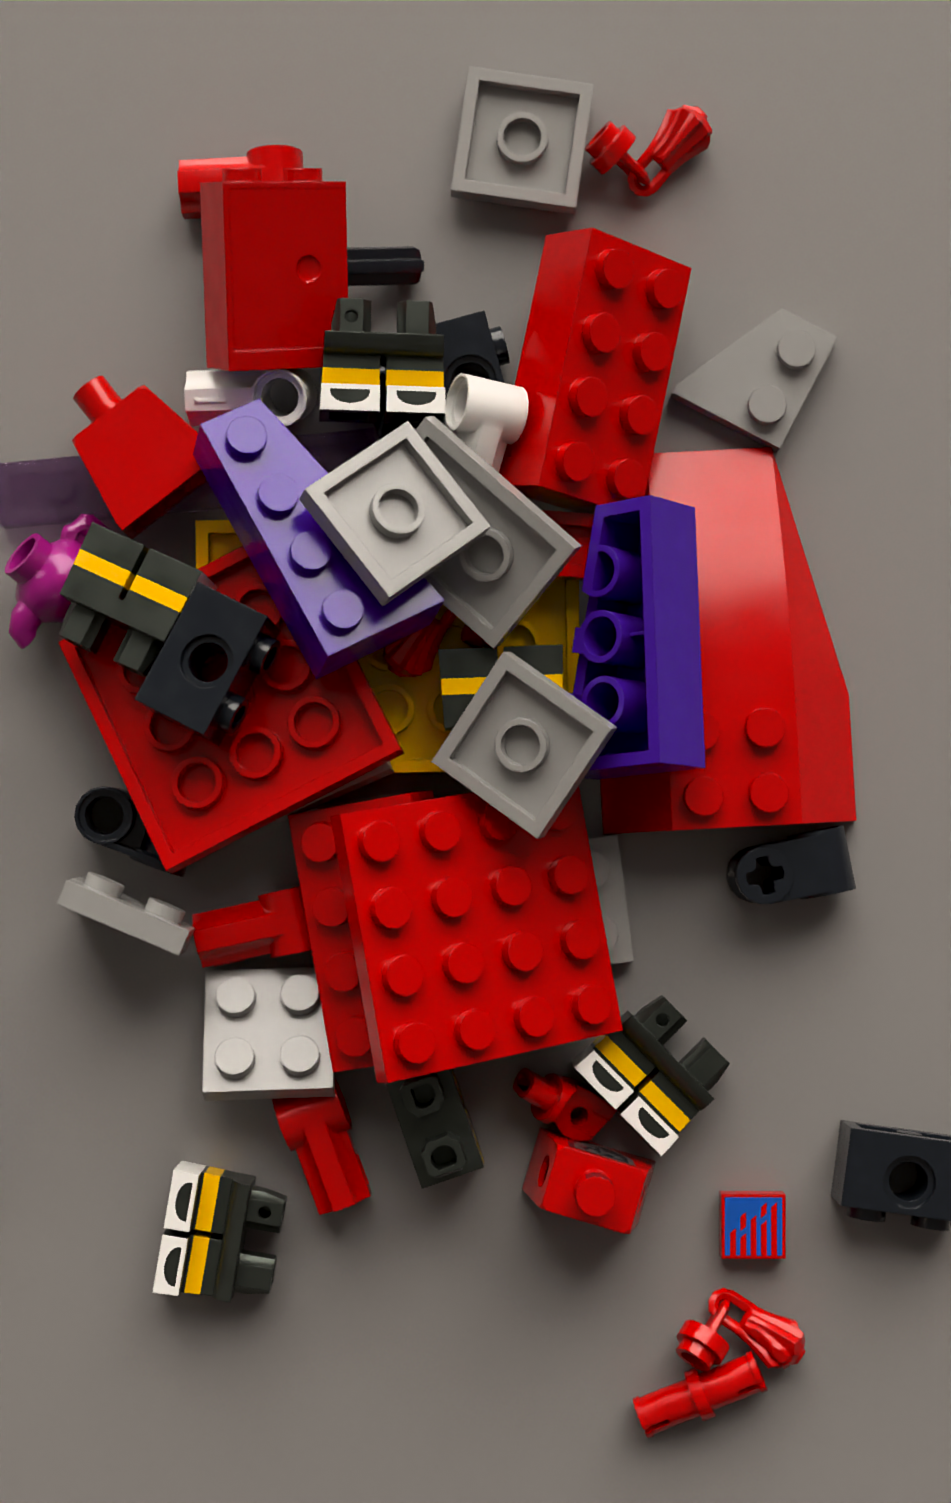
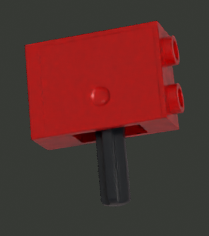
M261 168L222 169V182L200 183L207 368L224 371L323 367L325 330H331V322L337 299L348 298V287L417 284L420 282L421 273L424 271V260H421L420 250L413 246L347 247L346 181H323L322 168L283 169L284 182H262Z

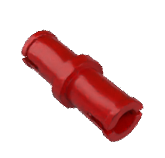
M751 1350L743 1356L711 1368L708 1372L703 1371L699 1373L696 1368L685 1371L686 1379L644 1396L634 1397L633 1404L641 1426L649 1439L659 1432L701 1416L704 1422L715 1418L714 1410L756 1393L766 1392L768 1389Z

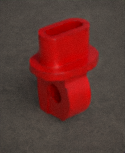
M525 1067L520 1070L513 1083V1090L518 1096L531 1103V1112L536 1119L545 1124L553 1122L564 1136L575 1141H587L594 1138L617 1112L596 1091L566 1076L552 1073L542 1077ZM582 1107L581 1114L571 1119V1112L575 1108Z

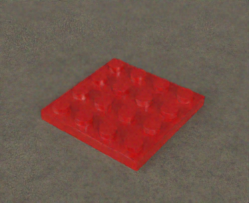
M243 546L204 565L198 570L202 571L218 587L216 591L268 616L281 630L277 637V640L280 641V649L268 673L264 676L257 675L245 698L249 700V707L240 727L232 735L226 733L219 746L155 714L135 700L146 678L127 670L113 661L127 633L126 630L111 624L97 654L75 646L65 639L58 642L165 870L172 874L404 754L358 660L316 680ZM215 654L205 661L201 670L202 681L211 682L224 674L228 665L227 654Z
M579 786L545 837L539 839L528 833L474 792L330 816L377 1083H391L623 1031Z

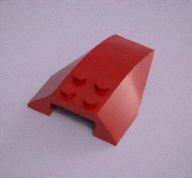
M772 447L654 453L645 496L653 495L695 507L705 768L600 779L603 834L856 821L849 693Z

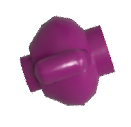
M81 514L72 523L63 527L60 539L51 543L38 533L32 534L17 547L5 566V573L17 582L15 591L17 604L11 612L9 634L20 649H24L31 644L42 623H63L71 602L60 595V592L92 522L111 530L93 514Z

